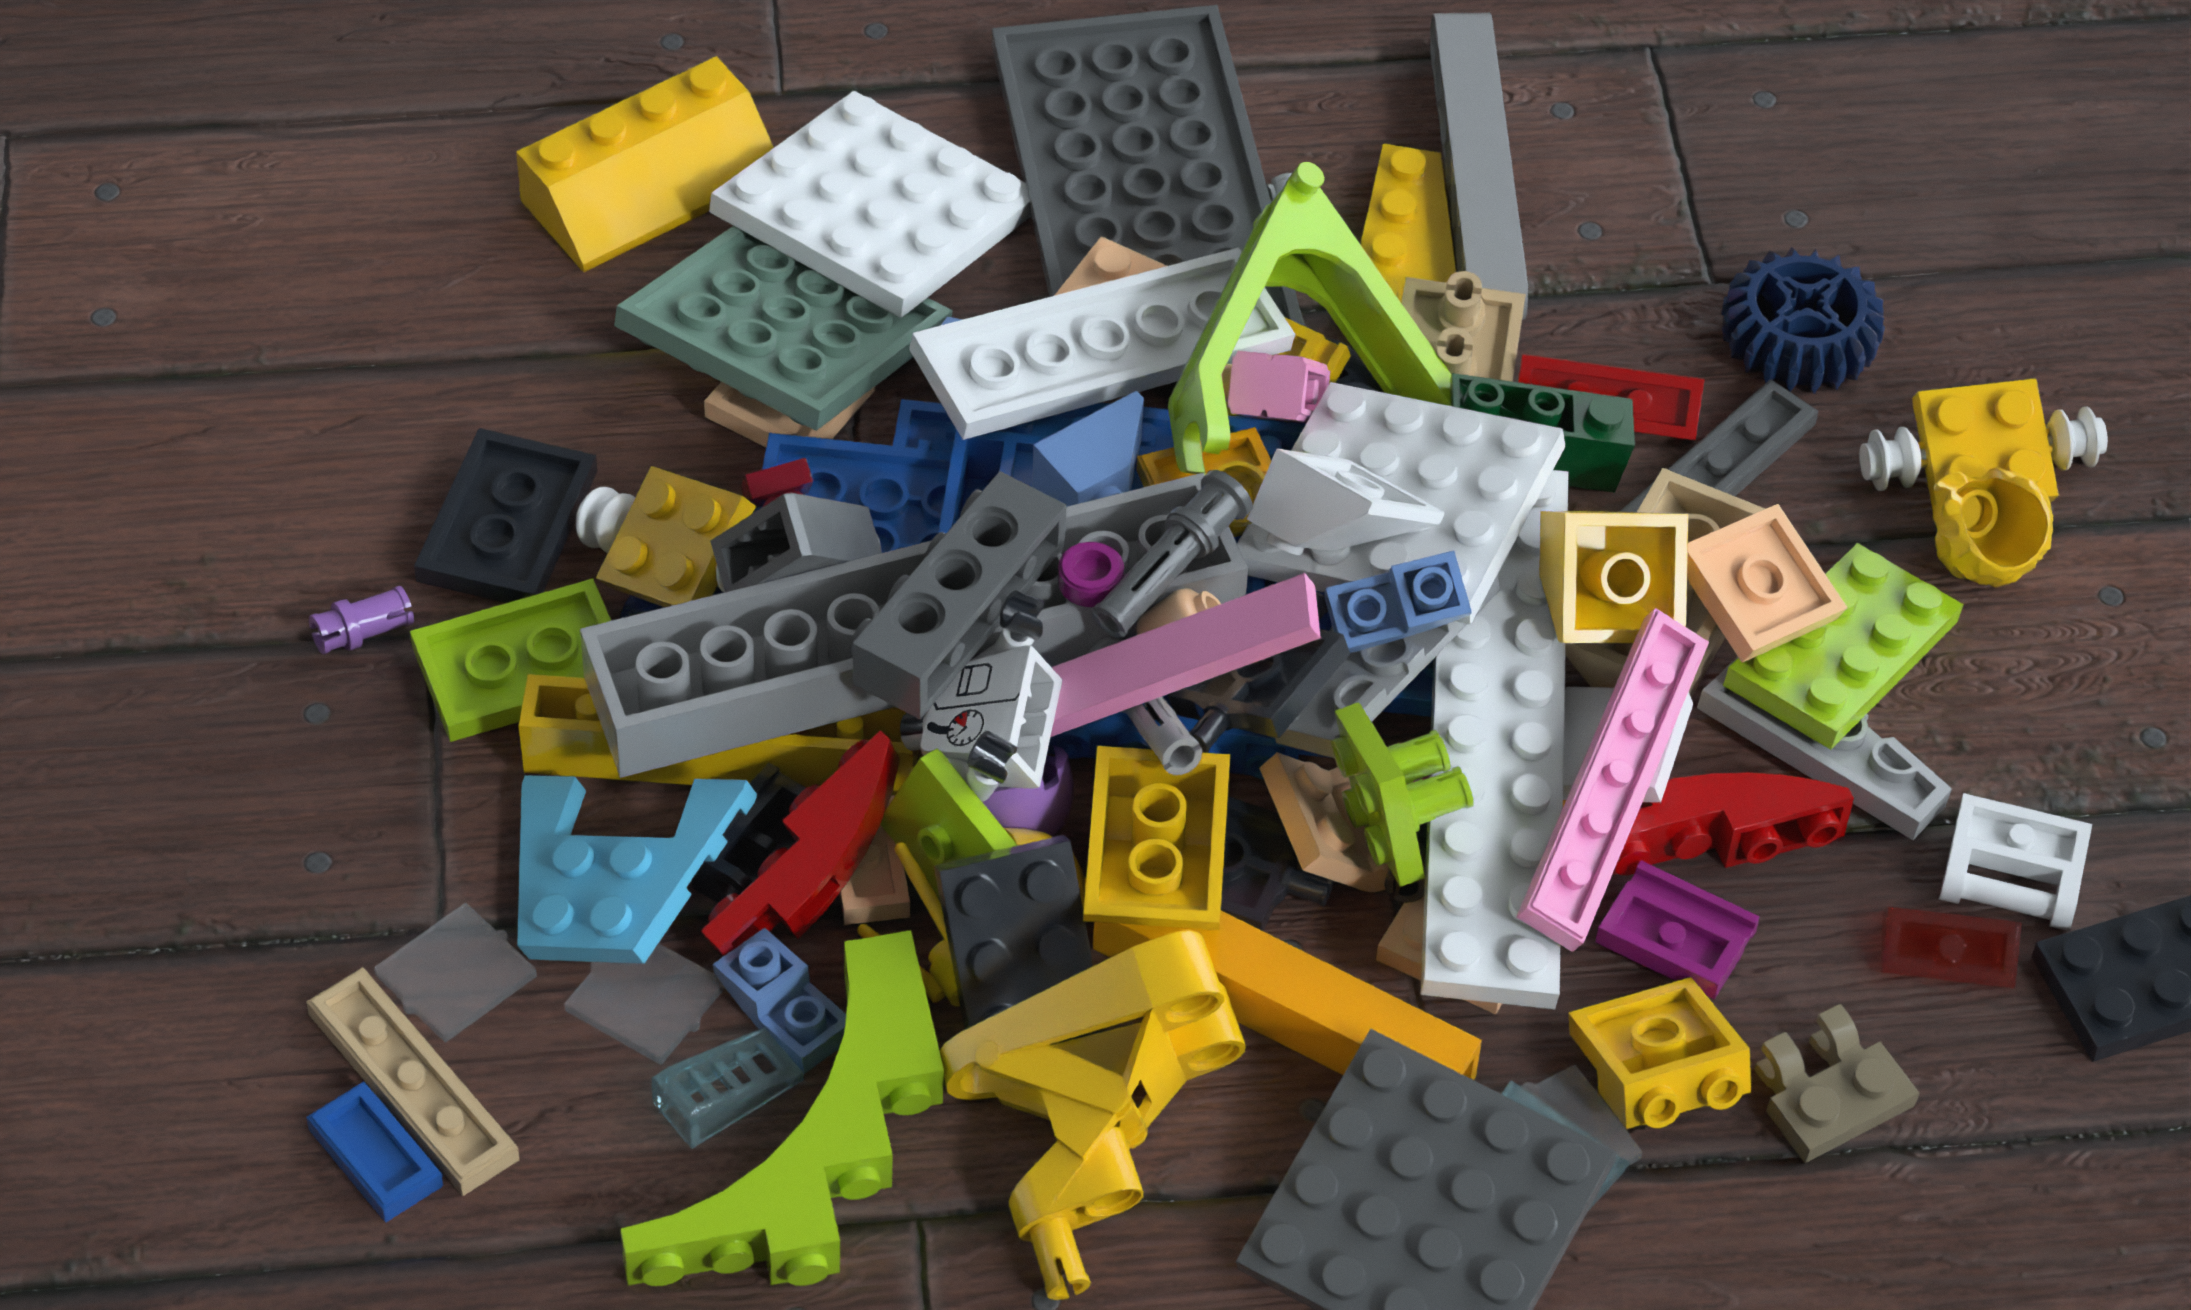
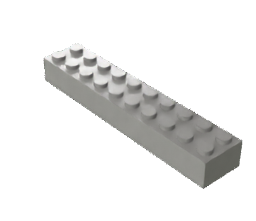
M1204 473L1066 507L1065 547L1025 593L1044 601V608L1037 617L1043 623V634L1039 639L1034 640L1032 647L1050 666L1059 665L1086 655L1098 640L1111 636L1094 620L1092 616L1093 607L1076 605L1067 600L1061 593L1058 586V564L1062 554L1071 546L1083 542H1098L1108 545L1121 556L1124 563L1125 576L1134 564L1166 532L1165 523L1170 512L1175 507H1185L1202 489L1201 479L1205 476ZM1229 526L1219 535V546L1214 552L1204 558H1194L1145 612L1174 591L1183 588L1191 589L1199 594L1202 591H1207L1214 595L1221 604L1246 595L1248 566ZM931 541L580 629L584 678L620 778L895 707L853 684V654L850 653L849 646L852 636L860 623L866 618L873 620L886 605L891 589L897 580L905 574L910 576L922 563ZM1138 620L1127 631L1128 633L1124 638H1121L1122 641L1137 636L1136 627ZM1001 625L995 629L971 659L996 643L1003 629Z

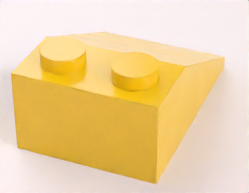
M1097 746L1083 921L1219 930L1230 754L1202 753L1200 762L1193 770L1183 775H1172L1164 769V765L1161 764L1160 759L1152 749Z

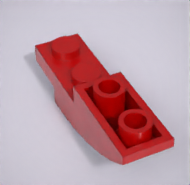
M881 730L869 741L862 739L853 744L839 760V769L821 786L818 784L811 785L794 799L789 808L790 814L783 820V823L796 843L789 850L784 847L772 853L760 866L757 873L759 877L740 895L738 893L728 895L711 911L708 917L710 923L701 931L722 957L763 928L771 931L780 921L799 939L827 910L846 886L866 855L881 825L884 812L887 809L893 792L900 758L890 739Z
M1714 773L1669 779L1661 803L1642 802L1612 875L1619 874L1625 876L1635 874L1636 867L1641 860L1653 865L1675 858L1691 859L1713 848L1716 849L1724 867L1728 868L1746 862L1753 864L1763 863L1772 859L1777 854L1806 846L1813 848L1822 847L1845 835L1854 797L1848 787L1782 774Z

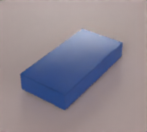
M364 1081L306 1117L309 1131L385 1223L443 1187L442 1173Z

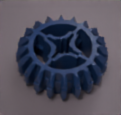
M1791 247L1783 258L1772 251H1768L1762 262L1749 260L1743 273H1736L1734 280L1731 281L1728 296L1724 297L1721 311L1723 315L1721 328L1723 340L1729 343L1731 358L1744 359L1743 363L1746 374L1758 371L1763 372L1765 384L1770 379L1786 382L1789 392L1797 384L1806 385L1815 394L1822 383L1838 390L1845 378L1857 381L1864 367H1870L1872 360L1875 359L1885 330V325H1883V299L1876 297L1875 282L1862 280L1860 267L1844 269L1841 265L1840 255L1831 260L1819 258L1817 249L1809 256H1801Z

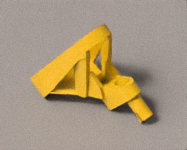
M1178 931L1133 946L958 1033L940 1049L944 1068V1084L947 1093L953 1097L965 1100L997 1097L1004 1105L1051 1121L1058 1141L1019 1181L1009 1199V1208L1018 1236L1023 1241L1032 1242L1046 1285V1294L1051 1300L1070 1298L1062 1276L1063 1270H1065L1069 1284H1072L1076 1295L1084 1292L1090 1286V1279L1085 1273L1072 1230L1126 1211L1138 1204L1143 1198L1144 1192L1129 1149H1134L1146 1139L1149 1125L1187 1080L1229 1065L1240 1058L1245 1052L1246 1045L1226 988L1217 978L1204 938L1199 932ZM1143 1017L1141 1023L1051 1045L1052 1043ZM1143 1084L1147 1094L1140 1107L1137 1108L1131 1096L1136 1086Z

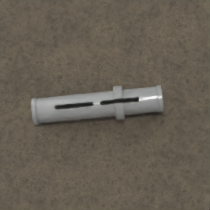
M1113 636L1104 637L1093 644L1088 653L1121 642L1122 640ZM1163 697L1145 702L1144 705L1148 707V711L1142 704L1121 711L1127 714L1169 774L1183 775L1198 765L1202 757V748L1198 745V741L1190 735L1175 711ZM1154 720H1157L1161 726H1158Z

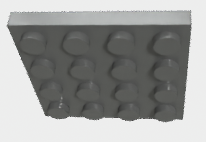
M1370 1029L1236 1260L1237 1268L1241 1272L1314 1310H1533L1616 1161V1151Z

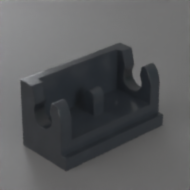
M769 762L749 783L757 793L755 803L746 815L737 812L722 834L727 840L725 847L714 862L704 861L692 878V888L717 903L730 894L738 893L740 895L759 877L757 873L760 866L772 853L784 847L789 850L796 843L783 820L790 814L789 808L794 799L807 787L780 773L779 768Z

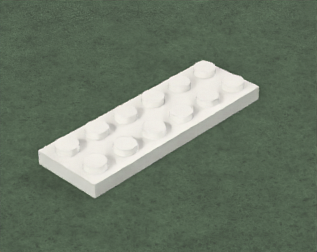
M1238 247L914 332L909 350L963 440L1126 396L1134 391L1140 392L1177 382L1241 254V250ZM1265 287L1227 364H1232V358L1235 357L1237 351L1275 355L1291 350L1295 333Z

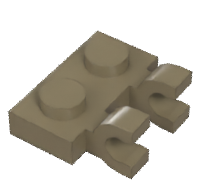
M1841 1003L1818 1015L1816 1022L1822 1030L1812 1034L1809 1039V1043L1831 1067L1809 1078L1805 1073L1803 1059L1798 1048L1785 1031L1763 1043L1761 1050L1767 1058L1757 1062L1754 1068L1761 1080L1776 1093L1775 1096L1770 1098L1766 1112L1804 1163L1915 1106L1920 1094L1881 1042L1866 1049L1862 1048L1859 1044L1860 1041L1855 1024Z

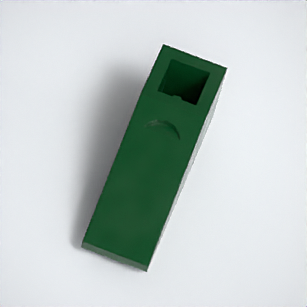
M1456 373L1451 375L1450 399L1452 407L1563 429L1565 448L1553 470L1568 472V486L1616 492L1635 447L1632 399Z

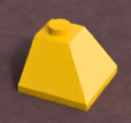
M1540 511L1539 576L1558 642L1634 643L1644 618L1655 608L1686 627L1688 514Z

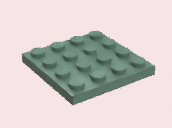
M732 226L617 305L614 326L638 338L642 343L656 347L685 362L692 369L706 373L737 389L742 395L756 399L787 415L794 422L806 425L817 431L913 358L909 348L914 332L941 326L947 317H952L953 310L926 298L902 318H899L736 226Z

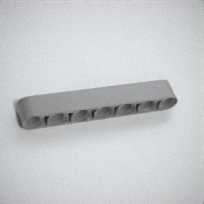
M1433 13L1430 26V52L1457 272L1468 271L1474 273L1480 278L1482 288L1526 294L1522 320H1525L1528 307L1527 272L1491 13Z

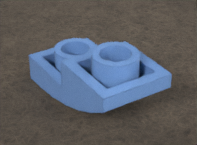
M1454 550L1393 565L1388 573L1327 587L1323 594L1333 630L1344 635L1350 653L1422 633L1470 616L1472 613Z
M763 928L713 964L714 973L740 1008L767 1039L803 1074L839 1049L844 1036L846 1014L810 983L808 965L766 928Z

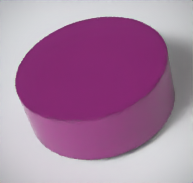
M1083 542L1071 546L1062 554L1058 564V586L1061 593L1070 602L1083 607H1094L1097 603H1100L1124 577V563L1121 556L1110 546L1098 542Z

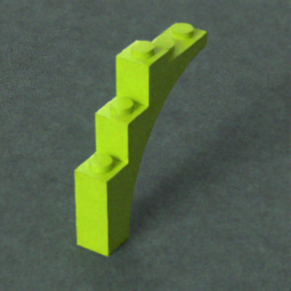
M911 930L844 942V979L847 997L844 1036L828 1081L804 1120L766 1161L726 1190L676 1214L622 1228L623 1263L628 1286L640 1283L650 1286H664L677 1282L684 1275L711 1270L724 1274L736 1273L747 1269L755 1262L766 1261L771 1285L789 1282L796 1286H806L823 1280L827 1275L840 1273V1238L831 1198L842 1196L851 1200L863 1199L874 1195L880 1189L892 1187L893 1154L883 1114L894 1112L898 1115H914L925 1111L932 1105L943 1104L944 1068Z

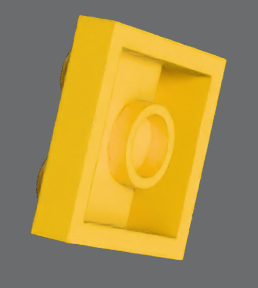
M1692 977L1568 1012L1571 1037L1597 1069L1598 1092L1626 1129L1646 1124L1652 1128H1663L1673 1123L1680 1113L1703 1106H1710L1717 1110L1727 1109L1736 1104L1742 1095L1751 1092L1750 1048Z

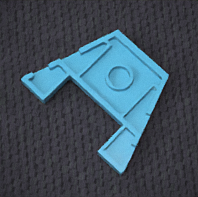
M525 775L521 791L517 946L528 959L644 964L692 895L686 888L704 861L714 862L727 844V840L722 834L737 812L744 815L748 813L757 797V793L747 780L694 779L673 838L571 835L586 793L585 788L575 776Z

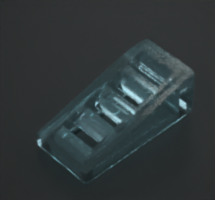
M763 1027L678 1062L651 1077L652 1099L655 1106L690 1148L693 1149L804 1080V1073L766 1028ZM762 1052L776 1071L765 1075L751 1058ZM740 1066L752 1081L742 1084L731 1070ZM719 1078L728 1091L719 1094L711 1083ZM699 1091L705 1100L696 1103L690 1095Z

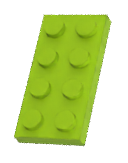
M1858 543L1825 574L1847 606V609L1839 618L1743 663L1738 658L1728 667L1723 686L1830 750L1958 622L1964 605L1941 592L1935 586L1922 581L1886 560L1883 556L1872 552Z

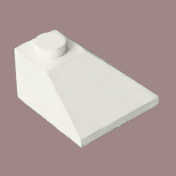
M1276 449L1247 520L1269 532L1266 541L1271 545L1291 554L1302 555L1304 548L1334 551L1440 525L1444 512L1350 460Z

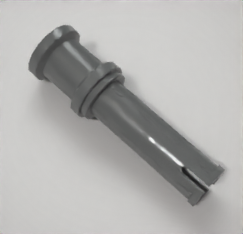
M1216 469L1209 470L1201 479L1202 489L1185 507H1175L1170 512L1165 523L1166 532L1134 564L1131 570L1110 593L1093 607L1092 616L1106 633L1118 639L1124 638L1131 626L1165 592L1168 586L1194 558L1210 556L1219 546V535L1234 519H1244L1253 509L1252 500L1237 480L1225 472Z

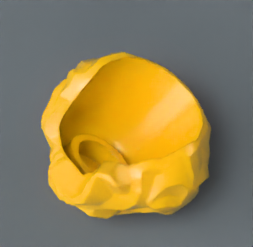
M1997 466L1988 470L1981 478L1955 472L1941 478L1934 485L1935 503L1933 505V520L1937 527L1935 537L1937 556L1955 577L1959 579L1966 578L1980 585H1990L1992 587L2010 584L2033 570L2037 562L2042 560L2047 550H2050L2053 532V515L2050 499L2045 489L2038 487L2034 479Z

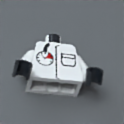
M1016 590L1008 595L1002 606L1000 625L1003 629L996 643L965 665L921 719L906 712L900 724L901 738L908 750H921L925 756L938 748L982 802L989 799L997 787L1040 788L1062 685V678L1032 647L1034 640L1039 639L1043 634V623L1037 617L1044 608V601Z

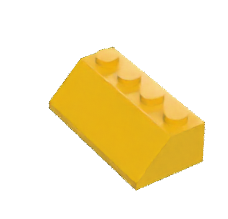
M716 56L516 151L521 202L583 272H586L709 212L711 193L774 147L749 91Z

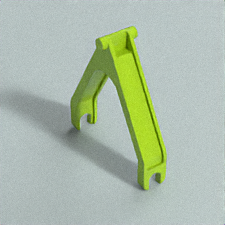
M1300 163L1290 175L1282 190L1269 205H1266L1253 222V230L1169 398L1168 411L1175 457L1181 472L1190 474L1204 473L1206 475L1202 452L1220 454L1221 450H1228L1230 426L1221 374L1264 287L1285 286L1305 293L1322 305L1385 393L1451 406V373L1320 188L1324 182V175L1321 169L1313 163Z

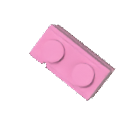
M1237 351L1235 357L1232 358V364H1226L1221 374L1225 401H1228L1227 407L1230 408L1232 414L1248 418L1307 424L1329 386L1330 371L1326 364L1305 357L1278 354L1272 356L1266 353Z

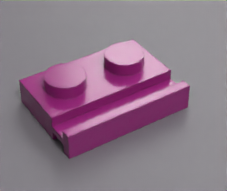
M1641 860L1636 867L1634 876L1630 882L1627 881L1599 925L1595 942L1675 981L1692 977L1706 996L1715 1000L1744 953V948L1749 939L1755 935L1760 916Z

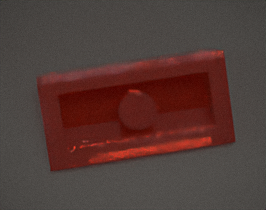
M1887 907L1884 909L1882 922L1881 973L2015 989L2022 922Z

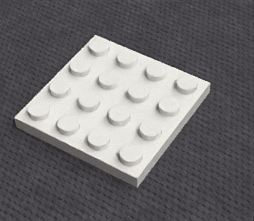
M852 91L711 193L709 210L710 213L899 318L910 312L1031 217L1030 199L1025 182L856 91Z
M1330 382L1291 451L1350 460L1443 511L1444 516L1440 525L1334 551L1304 548L1302 555L1291 554L1271 545L1266 541L1269 532L1252 523L1247 525L1237 543L1248 566V576L1282 582L1305 573L1315 585V590L1324 592L1327 587L1388 573L1393 565L1454 550L1472 610L1470 616L1456 620V622L1471 625L1565 448L1563 429Z

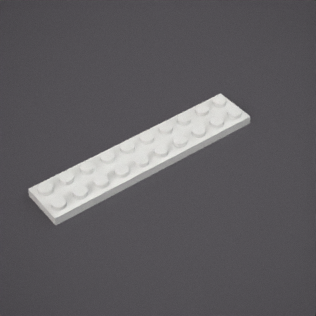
M1553 470L1498 572L1500 591L1474 617L1471 625L1467 624L1433 659L1431 731L1437 730L1439 737L1442 738L1450 759V770L1459 766L1462 769V774H1465L1472 791L1474 806L1451 812L1427 822L1421 995L1555 1009L1559 998L1560 944L1516 916L1563 809L1565 643H1560L1557 639L1539 576L1540 511H1568L1567 471ZM1440 771L1435 774L1429 775V778L1442 774L1444 772Z

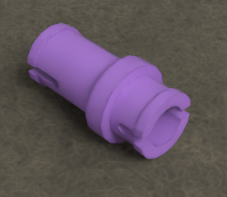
M396 586L392 590L353 603H349L347 599L333 602L331 610L310 615L309 626L311 629L318 628V632L311 634L320 653L326 654L342 646L347 651L361 647L363 639L402 626L413 625L414 615L412 611H404V608L411 607V603L405 590L401 586Z

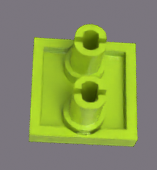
M1360 702L1335 710L1340 737L1331 740V746L1341 774L1344 778L1349 777L1351 788L1342 791V797L1354 828L1365 826L1364 835L1375 864L1379 866L1386 863L1400 887L1424 879L1425 875L1416 832L1419 831L1420 824L1435 820L1437 817L1474 806L1472 791L1465 774H1462V769L1459 766L1450 770L1449 755L1437 730L1430 731L1429 734L1401 744L1398 743L1387 747ZM1440 771H1443V772H1444V773H1442V774H1439V775H1436V776L1427 778V779H1425V780H1419V781L1413 782V781H1415V780H1418V779H1420V778H1423V777H1426V776L1435 774V773L1440 772Z

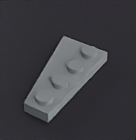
M1498 574L1477 614L1500 591ZM1454 621L1406 638L1350 653L1281 737L1275 738L1276 743L1335 758L1331 740L1340 737L1335 710L1360 702L1372 722L1467 624Z
M1732 663L1702 690L1697 709L1810 778L1848 787L1854 797V805L1912 840L1946 807L1952 788L1894 737L1881 738L1868 727V714L1830 750L1723 686L1728 667Z

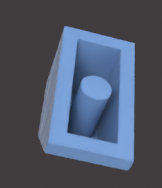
M1134 391L1034 444L1032 486L1066 504V507L1131 491L1137 456L1142 440L1144 398L1137 391Z

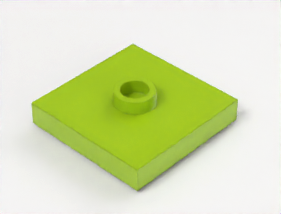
M938 748L919 759L884 812L881 826L896 844L903 842L908 846L938 897L939 892L934 865L1018 846Z

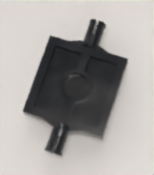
M1316 592L1318 619L1320 620L1328 613L1324 596ZM1320 629V639L1172 692L1167 696L1176 715L1199 720L1189 733L1198 741V745L1202 748V753H1208L1224 731H1228L1231 728L1280 738L1350 655V651L1343 634Z
M1228 796L1221 911L1264 931L1274 908L1288 894L1324 907L1329 899L1333 880H1327L1297 869L1298 858L1279 813Z

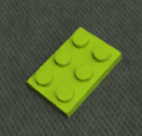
M594 579L410 631L413 651L450 742L519 722L528 674L584 678L580 629L611 621Z

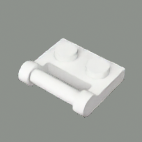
M1963 793L1939 900L1959 904L1960 898L2048 919L2050 920V927L2070 931L2076 910L2092 824ZM1968 864L2058 885L2057 893L2052 894L1967 873Z

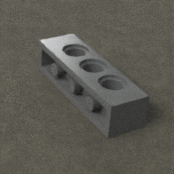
M1001 471L983 491H974L967 499L958 521L947 533L940 532L933 538L922 563L910 576L906 574L901 576L891 589L886 605L873 620L866 618L855 630L849 646V651L853 654V684L908 714L921 719L1000 625V612L1008 595L1014 590L1026 593L1065 547L1066 504Z

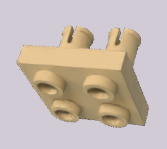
M1458 271L1448 278L1447 283L1410 277L1405 278L1402 305L1451 375L1456 373L1513 382L1526 294L1482 288L1480 278L1468 271Z

